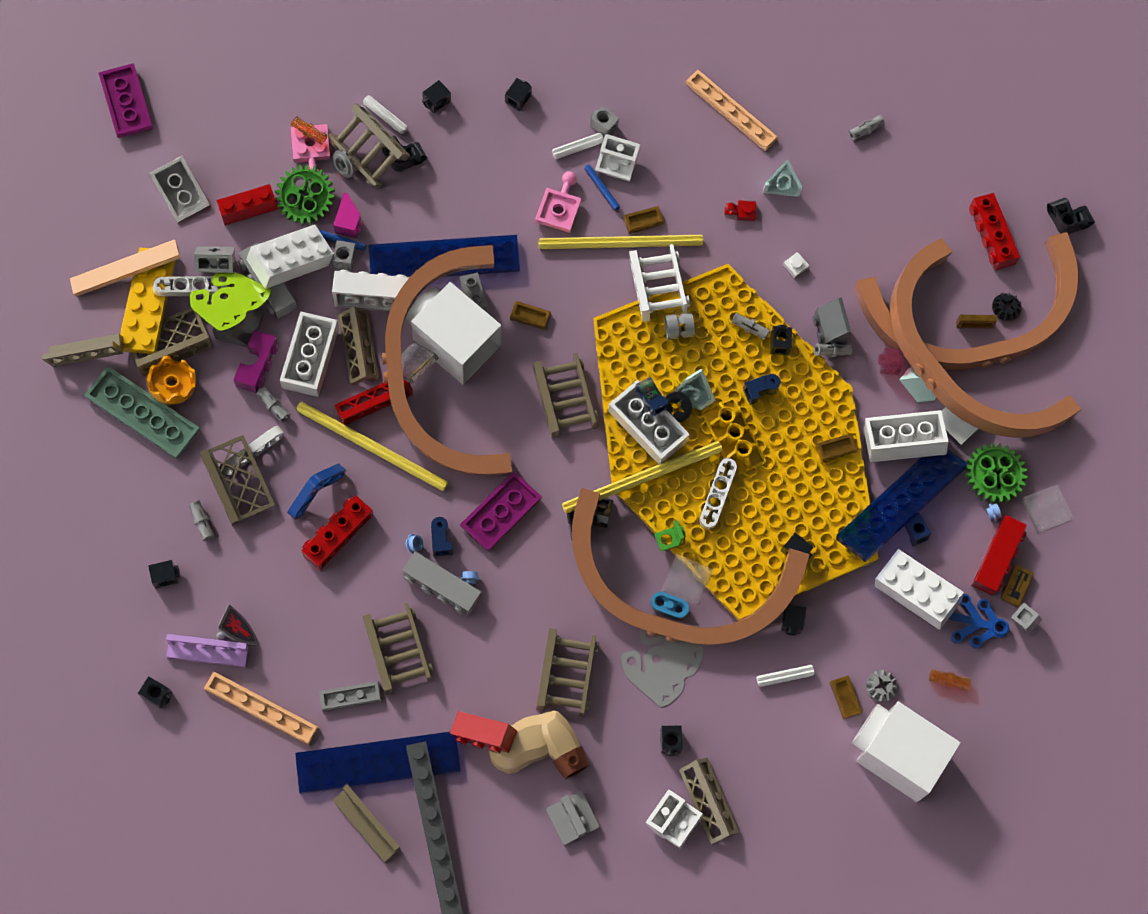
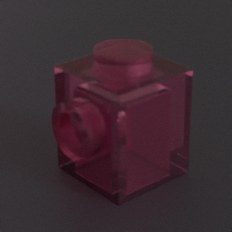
M885 348L883 353L879 354L878 365H880V373L899 375L903 368V353L901 349Z

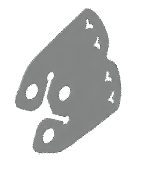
M640 629V641L642 644L648 646L663 641L664 645L651 647L644 656L645 672L641 671V655L638 651L633 650L623 653L621 655L623 671L629 681L658 706L664 707L672 703L684 689V679L694 675L703 659L704 649L701 645L681 640H677L675 643L665 640V636L660 634L653 639H648L646 637L647 630ZM699 651L697 653V658H695L693 653ZM654 655L660 656L661 661L659 663L652 661ZM630 657H633L636 660V663L633 666L627 663V660ZM687 665H693V666L690 667V669L687 671ZM678 684L674 691L672 686ZM663 695H664V696H669V698H665V700L662 701V700H663Z

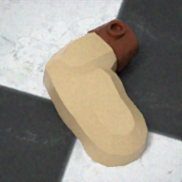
M558 711L529 716L514 723L511 726L517 732L509 753L501 751L498 754L490 750L488 752L493 765L498 770L507 774L517 773L531 763L543 760L548 756L554 760L553 764L564 779L573 777L590 766L584 748L580 746L574 730Z

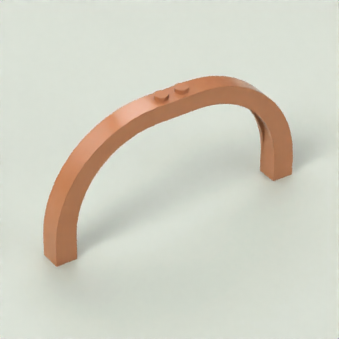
M1067 232L1050 236L1045 243L1056 278L1055 299L1047 318L1035 329L1022 336L975 348L946 349L923 341L944 370H965L981 366L987 368L992 366L993 363L998 362L1004 364L1011 361V359L1034 351L1054 335L1073 306L1078 286L1077 260ZM876 277L858 280L855 285V291L870 326L889 347L904 356L894 336L890 312L882 298Z
M942 238L920 250L909 261L895 283L890 302V316L894 336L903 355L913 367L915 373L925 382L927 388L957 417L978 429L995 435L1018 438L1033 437L1053 431L1073 419L1082 409L1070 395L1039 412L1026 414L1008 413L992 409L976 401L952 380L918 334L912 314V297L918 279L931 269L945 262L953 251Z
M493 245L466 247L449 251L428 261L413 273L398 292L390 309L385 333L386 353H382L383 365L387 364V372H383L384 384L388 383L393 412L398 424L410 442L422 454L442 467L475 476L511 474L510 453L473 455L458 452L440 444L423 430L413 416L405 395L401 335L405 318L413 302L433 282L459 271L494 268Z
M584 488L580 490L573 517L572 546L581 577L591 594L604 608L620 620L647 630L646 634L654 637H657L658 634L664 635L665 640L675 643L677 640L706 645L734 642L757 633L774 621L789 605L800 586L810 554L789 548L782 574L772 594L756 611L737 622L717 627H698L638 610L613 593L597 569L591 546V530L601 493Z

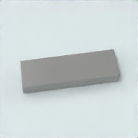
M379 681L319 691L322 712L382 702Z

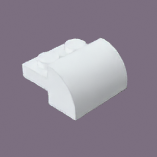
M605 134L595 172L630 182L638 159L640 144Z
M668 789L646 821V824L661 838L668 840L681 849L703 817V813Z

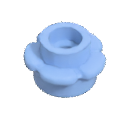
M990 503V508L986 510L990 520L994 519L996 522L997 519L1002 518L997 503L993 505Z
M414 534L408 536L405 545L409 552L414 553V551L417 552L423 548V539L420 536Z
M465 571L461 580L470 585H476V581H479L480 578H478V572Z

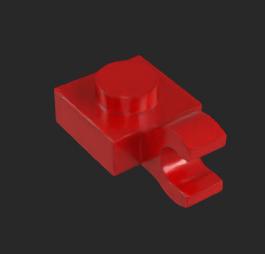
M738 200L737 205L726 203L724 214L737 215V220L755 221L757 218L756 201Z

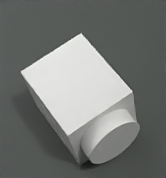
M451 282L442 290L436 286L427 289L414 302L407 314L406 321L412 327L413 343L462 385L501 347V324Z
M898 701L890 710L877 704L855 736L852 745L862 751L856 761L857 763L918 802L930 793L961 742Z

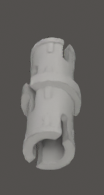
M881 115L869 121H863L861 125L848 131L852 141H855L884 126L885 121Z
M737 312L731 322L745 329L746 333H752L763 340L766 339L770 329L755 323L756 320H750Z
M816 344L814 346V354L816 356L826 355L829 357L850 356L852 354V347L850 344Z
M265 387L257 392L256 396L267 406L266 409L274 413L280 422H284L289 418L290 413L280 404V400L272 396Z
M198 500L190 503L189 508L195 519L194 524L198 527L202 540L212 539L214 534L208 522L210 519L205 515L201 501Z

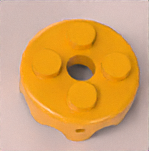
M166 355L157 364L150 367L147 377L148 390L152 397L161 403L170 405L182 403L195 390V370L185 360L175 361L171 356ZM169 380H175L177 382L174 386H169L166 384Z

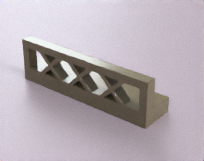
M354 306L338 315L351 385H355L363 380L374 382L379 379L368 311ZM350 316L351 320L347 326L346 317ZM351 332H352V333H353V340H352V342L350 343V342H349V337H350V334H351ZM356 350V357L352 360L353 351ZM358 367L360 376L355 377V371Z
M114 334L50 346L49 353L42 354V360L55 367L123 354V336L121 334Z
M708 758L698 759L680 768L679 771L695 809L703 813V817L700 820L710 844L739 833V829ZM691 768L694 769L696 774L694 780L690 779L687 770ZM697 787L703 790L704 795L702 799L698 798L696 794ZM705 806L710 807L712 811L711 818L705 815ZM713 825L718 826L721 835L716 838L712 831Z
M345 785L343 787L344 791L333 799L334 803L386 863L401 850L400 846L349 785Z

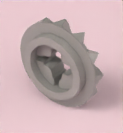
M343 149L335 151L333 161L336 170L345 178L355 175L356 168L354 166L355 162L352 161V156H349L348 152Z
M884 670L875 671L867 679V692L876 701H889L896 695L898 689L897 679L892 676V673ZM879 680L882 683H889L885 690L882 688L875 689L880 684Z

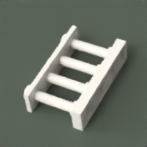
M673 244L670 245V254L644 259L638 257L637 250L629 251L630 265L642 321H650V313H653L655 310L681 306L683 313H687V307H690L689 296L684 294L677 263L680 262L679 253L674 250ZM671 262L673 269L651 273L641 272L643 266ZM675 276L676 284L654 288L644 287L646 281ZM678 291L680 298L657 303L647 301V298H650L651 295Z

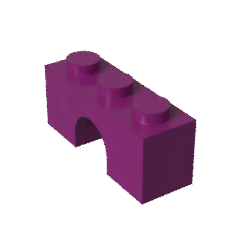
M254 329L247 347L249 353L257 355L259 358L252 365L240 363L233 381L236 387L257 393L258 389L264 385L265 372L270 370L272 355L277 353L279 344H277L276 336Z

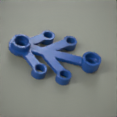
M963 594V598H966L968 603L961 601L959 605L965 607L970 616L953 612L949 617V620L969 624L964 629L952 633L951 641L955 644L960 643L964 637L979 628L988 629V631L980 636L971 638L970 646L975 649L979 648L983 642L993 636L1003 638L1009 633V624L1004 619L997 618L990 607V602L986 599H981L977 604V608L979 611L985 612L989 621L982 619L972 604L971 597L967 594ZM982 602L986 604V608L981 607ZM996 626H1000L1002 631H997ZM958 634L960 636V640H956L954 638V635ZM977 639L979 641V645H975L973 643V640Z

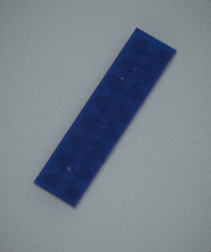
M517 235L369 244L370 274L385 273L388 276L405 275L410 277L425 263L439 255L460 248L493 245L494 268L464 270L447 276H462L477 272L478 274L520 272Z
M948 449L946 455L921 457L836 535V540L864 562H867L967 468L968 463Z
M450 732L297 752L295 757L299 793L340 789L347 784L349 787L412 779L413 776L406 746L425 741L433 776L461 772L458 746L455 741L456 737L452 736Z

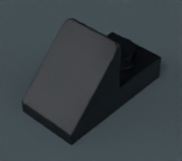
M605 498L598 501L592 525L607 528L614 500Z

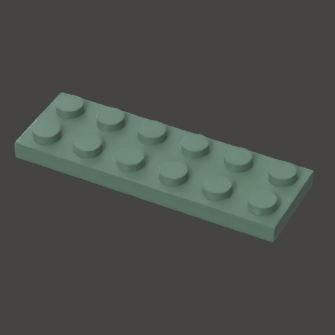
M109 366L105 368L84 394L86 399L175 459L180 457L200 431V427L166 404L154 399L151 394Z

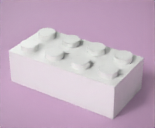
M314 224L252 246L246 260L263 287L267 289L329 266L334 253Z
M348 270L334 271L332 287L335 307L352 308L355 306L362 309L390 311L394 299L409 277L405 275L388 276L385 273L375 275L364 271L352 273Z
M300 311L280 377L282 389L319 397L339 330L337 320Z
M637 380L609 403L608 412L658 464H662L688 442L690 434L667 410L652 417L636 389V384L639 383Z
M941 410L865 418L864 434L870 462L946 455L948 437Z
M899 549L875 579L876 588L939 630L961 603L964 594L963 591Z

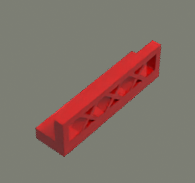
M403 374L404 389L407 398L413 395V388L410 382H407ZM381 383L335 404L334 407L342 423L348 425L390 406L388 383ZM381 389H382V390H385V391H388V392H386V393H383V394H381V395L375 397L377 391H379V390H381ZM365 397L370 399L358 405L359 400L361 398ZM346 405L352 407L343 412L340 409L341 407H344Z

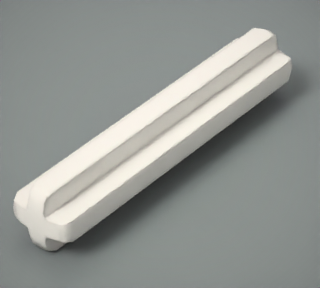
M368 95L364 98V105L397 132L403 135L408 130L405 123L373 97Z
M597 133L552 150L553 157L559 159L603 143V135Z
M812 665L760 675L757 677V684L759 687L810 677L815 674Z

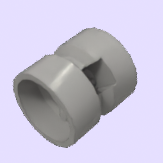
M683 313L679 317L676 314L664 317L667 340L678 339L680 335L683 338L694 337L695 327L692 313Z

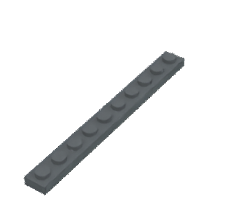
M425 741L407 745V753L442 914H463L427 744Z

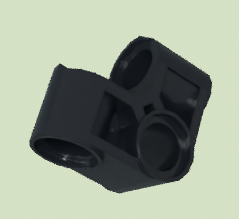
M393 135L392 137L400 144L396 135ZM414 142L407 146H402L410 157L406 161L395 160L391 167L393 170L401 172L423 163L427 156L420 143ZM387 147L382 149L383 154L388 158L391 151Z
M1067 198L1047 204V212L1059 233L1067 232L1070 234L1087 229L1095 223L1087 206H1081L1072 210Z

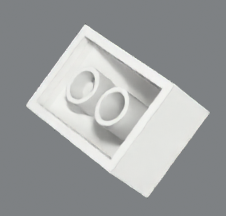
M183 156L149 173L177 223L210 205Z

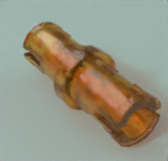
M295 116V119L293 118L291 121V126L302 132L303 136L310 137L320 145L326 141L327 134L316 129L312 123H307L298 116Z
M931 669L929 674V681L944 684L949 688L956 687L968 691L970 687V678L954 675L953 672L947 673Z

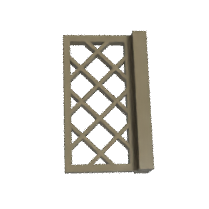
M189 308L163 319L158 343L165 344V349L157 350L156 353L148 354L141 359H138L139 353L132 352L141 375L144 376L149 374V369L152 365L157 364L166 355L171 356L175 361H181L213 348L199 314L192 308ZM195 314V319L192 323L184 321L186 316ZM171 322L178 323L175 330L167 328L168 324ZM182 324L190 327L187 334L179 332ZM194 328L202 330V334L198 336L191 335ZM164 332L172 334L169 341L161 339ZM176 336L184 337L183 342L173 343Z
M244 435L200 452V456L231 525L275 506ZM242 441L244 445L242 455L231 451L234 443ZM223 450L228 453L224 462L215 459L213 452ZM230 453L241 457L237 467L226 464ZM243 458L251 461L252 468L250 472L239 469ZM225 466L235 470L232 480L223 477L222 472ZM238 471L248 475L245 485L234 481ZM250 476L259 479L260 485L258 490L247 486ZM232 484L243 487L240 498L231 495L230 489ZM245 489L256 492L253 503L242 499ZM258 494L266 496L269 504L265 506L255 504ZM240 502L251 505L249 512L241 516L238 510Z

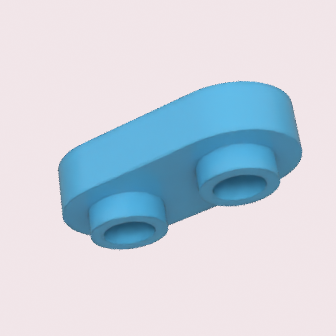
M657 592L651 598V607L658 613L674 619H683L688 614L689 605L681 598L665 592ZM657 601H663L664 605H657ZM680 607L682 612H676L675 608Z

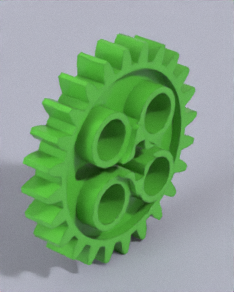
M308 164L305 169L299 165L297 171L292 167L291 174L285 171L287 177H280L283 183H277L276 185L280 190H275V193L280 195L275 200L276 202H281L277 207L279 209L284 208L281 213L283 215L287 214L286 218L288 220L293 218L294 223L300 220L302 225H304L305 220L311 225L312 219H315L318 223L319 216L325 218L323 213H330L327 207L334 206L330 200L336 198L331 194L335 192V189L330 187L333 185V182L327 181L329 176L327 174L323 176L324 172L322 169L317 172L316 166L310 170ZM298 180H304V184L301 187L295 186ZM315 186L322 187L318 193H314L313 188ZM306 192H308L309 195L304 196L303 198L302 193L305 194ZM291 197H298L295 204L289 203ZM315 203V207L312 210H307V204Z
M991 443L989 448L984 444L982 449L978 447L975 450L976 453L972 452L970 455L971 459L966 461L968 466L964 470L968 471V473L964 477L970 478L967 485H973L971 492L977 490L976 497L982 494L983 501L990 498L991 504L995 499H997L999 504L1002 503L1003 499L1006 503L1010 500V497L1015 499L1016 493L1020 494L1022 492L1021 488H1024L1026 485L1023 481L1028 476L1023 474L1026 473L1027 469L1022 468L1025 461L1019 462L1021 455L1015 456V449L1011 452L1008 451V445L1003 449L1001 443L997 447H995L994 443ZM1000 461H1005L1008 466L1001 465ZM981 462H986L989 468L983 467ZM1003 479H1008L1011 484H1005ZM984 480H989L992 486L986 485Z

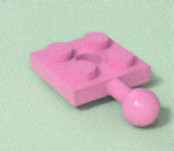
M327 124L291 127L294 163L309 162L310 170H312L316 166V161L331 159ZM308 141L315 142L313 146L306 145Z
M568 171L562 177L564 185L561 192L546 188L535 222L570 233L581 198L568 194L570 187L577 181L575 173ZM555 207H561L563 209V212L557 214L553 211V209Z

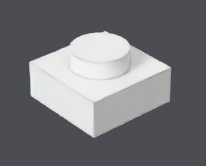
M798 252L783 262L784 268L794 279L809 268V264Z

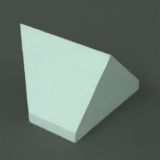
M788 159L765 182L763 193L800 196L802 185Z
M910 367L899 379L914 397L916 403L936 400V396L927 388L921 377L915 373L913 367Z
M702 369L686 378L674 391L687 395L691 400L692 407L700 411L716 401Z

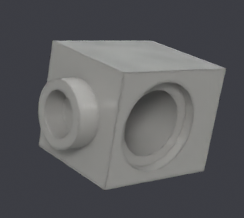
M603 106L599 110H595L590 116V127L601 133L603 137H605V134L611 135L618 127L619 118Z
M336 241L332 260L334 268L339 271H352L356 255L355 243ZM343 255L348 256L347 259H340Z
M1025 603L1011 617L1028 634L1042 621L1040 615Z

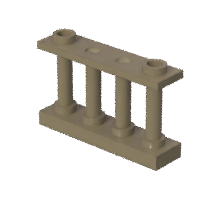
M355 103L351 107V110L355 113L353 120L339 136L331 133L327 136L331 139L330 143L336 149H343L348 152L349 156H352V161L355 162L354 165L367 178L366 182L370 186L383 188L384 184L379 178L395 160L406 161L410 155L363 105ZM360 122H364L367 126L366 131L349 148L344 143V140ZM371 135H376L379 138L377 140L378 143L361 161L356 152ZM384 147H387L391 151L389 153L390 156L373 174L367 166Z
M578 353L573 354V362L549 368L542 367L541 361L533 362V372L551 438L559 437V430H562V427L590 421L591 428L594 429L596 428V422L599 421L597 411H593L582 371L584 369L583 359H579ZM576 369L578 377L576 380L554 385L546 383L545 378L548 375ZM575 387L581 388L583 397L556 403L551 401L550 395L553 392ZM582 404L586 406L588 414L563 420L556 419L555 412L557 410Z
M405 603L406 612L383 619H371L370 614L362 616L385 695L393 693L392 687L396 683L426 675L427 682L431 681L430 675L434 674L431 663H426L414 619H417L414 607H409V603ZM409 619L412 630L383 639L381 637L377 638L375 631L379 630L378 628ZM410 638L415 639L417 649L390 657L382 656L381 649H384V646ZM420 656L423 667L392 676V674L388 675L386 668H389V665Z
M549 628L536 709L544 710L545 705L549 704L580 708L579 716L583 717L584 711L588 712L590 700L586 698L593 653H598L599 642H595V635H592L591 643L560 638V636L556 635L557 629ZM564 646L590 651L588 662L557 657V655L553 654L554 647ZM559 665L587 670L585 681L555 677L554 674H550L551 666ZM555 684L584 689L582 701L550 696L551 694L547 693L548 686Z

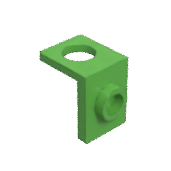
M678 520L674 521L672 528L654 534L661 552L683 545L684 537H686L684 528L679 525ZM665 534L672 537V542L669 545L661 542V537Z

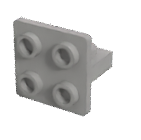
M582 791L570 797L566 795L560 799V802L546 808L563 845L599 828V824Z

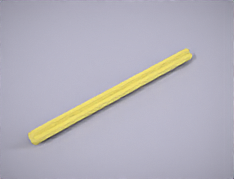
M703 235L540 238L538 244L539 249L667 247L671 244L673 246H702L704 240Z
M304 402L298 404L297 412L441 491L446 489L448 482L308 404Z
M714 442L594 491L601 493L600 501L720 453L722 446L720 442ZM578 497L562 504L565 513L575 511Z

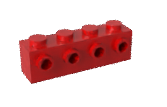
M991 193L973 198L969 211L971 216L975 218L977 231L981 233L982 244L989 253L990 264L994 266L995 270L1016 265L1020 255L995 194Z
M356 495L353 498H348L344 502L343 508L339 512L336 511L329 519L330 522L326 526L322 525L317 530L316 536L304 543L301 550L303 556L321 571L374 516L373 510Z

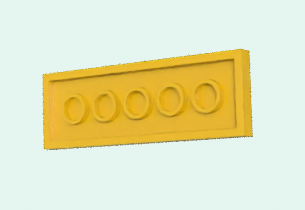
M139 247L138 253L148 250L150 248ZM176 260L133 276L120 334L123 336V352L156 353L168 296L156 295L153 292V284L159 277H173ZM161 283L158 286L161 288V290H164L165 288Z

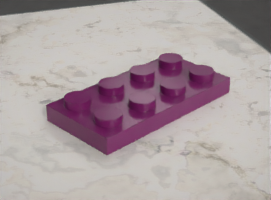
M134 63L98 72L117 138L153 129Z
M513 471L460 524V527L489 552L542 499V496Z

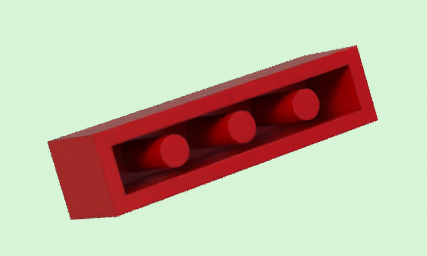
M1008 515L1003 517L971 586L991 596L997 591H1001L1004 585V581H1002L1003 576H1007L1012 567L1009 563L1012 558H1016L1020 550L1017 546L1019 542L1024 541L1027 532H1025L1026 524Z

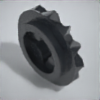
M1010 292L1001 293L993 300L992 310L999 319L1012 321L1021 313V301L1017 299V296L1011 295ZM1011 302L1010 308L1003 311L1005 304Z
M673 392L665 397L668 401L667 411L671 415L674 408L670 402L677 404L682 400L680 407L684 412L677 410L672 415L677 422H682L690 416L692 403L687 395L681 392Z

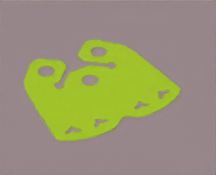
M219 272L213 276V285L218 287L234 284V287H224L212 294V304L210 305L207 304L210 294L208 290L192 291L190 293V305L218 331H223L234 327L245 319L247 311L259 308L270 296L271 289H265L262 284L236 272ZM225 276L227 280L220 282L219 278ZM226 293L228 298L221 299L220 295ZM198 294L204 295V298L202 300H197L196 296Z

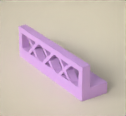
M167 634L166 636L168 642L166 658L246 668L249 653L247 643Z

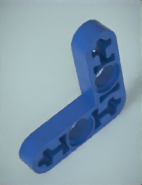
M338 463L311 476L287 513L294 520L301 517L318 491L339 481L346 473V469Z

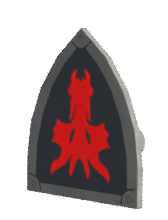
M229 604L217 627L220 630L216 634L217 638L222 640L228 636L236 642L258 645L255 633L249 623Z

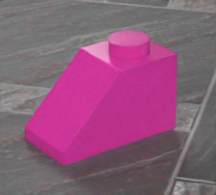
M344 193L333 225L334 231L337 234L356 238L358 232L361 233L363 222L361 221L359 211L348 193Z

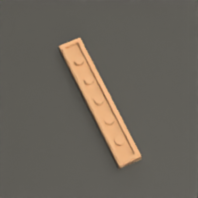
M697 70L686 80L685 84L764 151H767L777 141L778 136L702 72Z
M174 239L72 277L70 281L73 294L77 297L181 258L178 244Z
M213 672L204 687L205 691L307 745H310L319 729L318 726L216 672Z

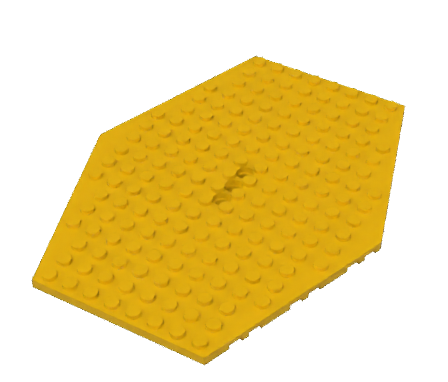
M725 264L682 282L684 294L689 296L690 307H687V313H692L694 337L683 338L680 335L678 339L667 340L664 317L675 314L679 317L680 314H683L681 306L655 310L653 313H650V321L643 322L638 300L593 318L611 484L659 464L608 412L609 403L637 380L641 382L650 377L662 396L666 397L668 394L673 393L686 378L698 370L702 369L716 401L701 411L692 407L690 416L686 420L678 422L690 434L689 440L665 462L717 441L720 442L722 451L617 493V495L654 534L672 528L674 521L678 520L679 525L684 528L686 537H684L683 545L671 548L670 551L739 621L756 611L774 591L787 557L781 552V549L795 532L813 546L810 552L813 555L807 562L802 581L795 596L877 561L879 557L873 531V518H871V505L864 472V460L861 453L862 447L855 414L856 408L853 401L852 386L846 383L839 376V373L826 363V360L821 355L816 356L814 348L807 341L805 342L794 328L792 329V349L790 354H770V335L773 326H790L769 303L758 296L756 291L743 281V278L729 264ZM678 291L651 295L650 298H647V301L657 303L680 298ZM736 312L750 320L754 319L756 320L755 323L770 329L766 339L763 340L752 333L748 334L745 332V329L732 324L731 322ZM777 337L779 341H785L783 337ZM768 374L779 376L781 383L776 393L762 395L757 403L749 404L742 389L745 382ZM670 402L674 408L672 415L677 410L684 412L680 407L681 403L675 404ZM721 416L730 417V420H723ZM730 432L738 433L739 436L732 437ZM852 433L858 448L857 453L821 463L815 447L816 443ZM738 449L746 450L747 453L741 454ZM730 458L736 462L737 469L719 519L714 528L704 529L699 522L721 461ZM730 464L723 466L725 467L723 476L727 477L728 471L731 469ZM722 480L716 482V487L720 490H724L727 487L726 483ZM717 498L710 499L711 506H720V500ZM712 511L709 512L707 518H703L706 520L707 524H709L710 522H714L711 520L713 515ZM665 534L661 537V541L665 545H669L672 542V537Z

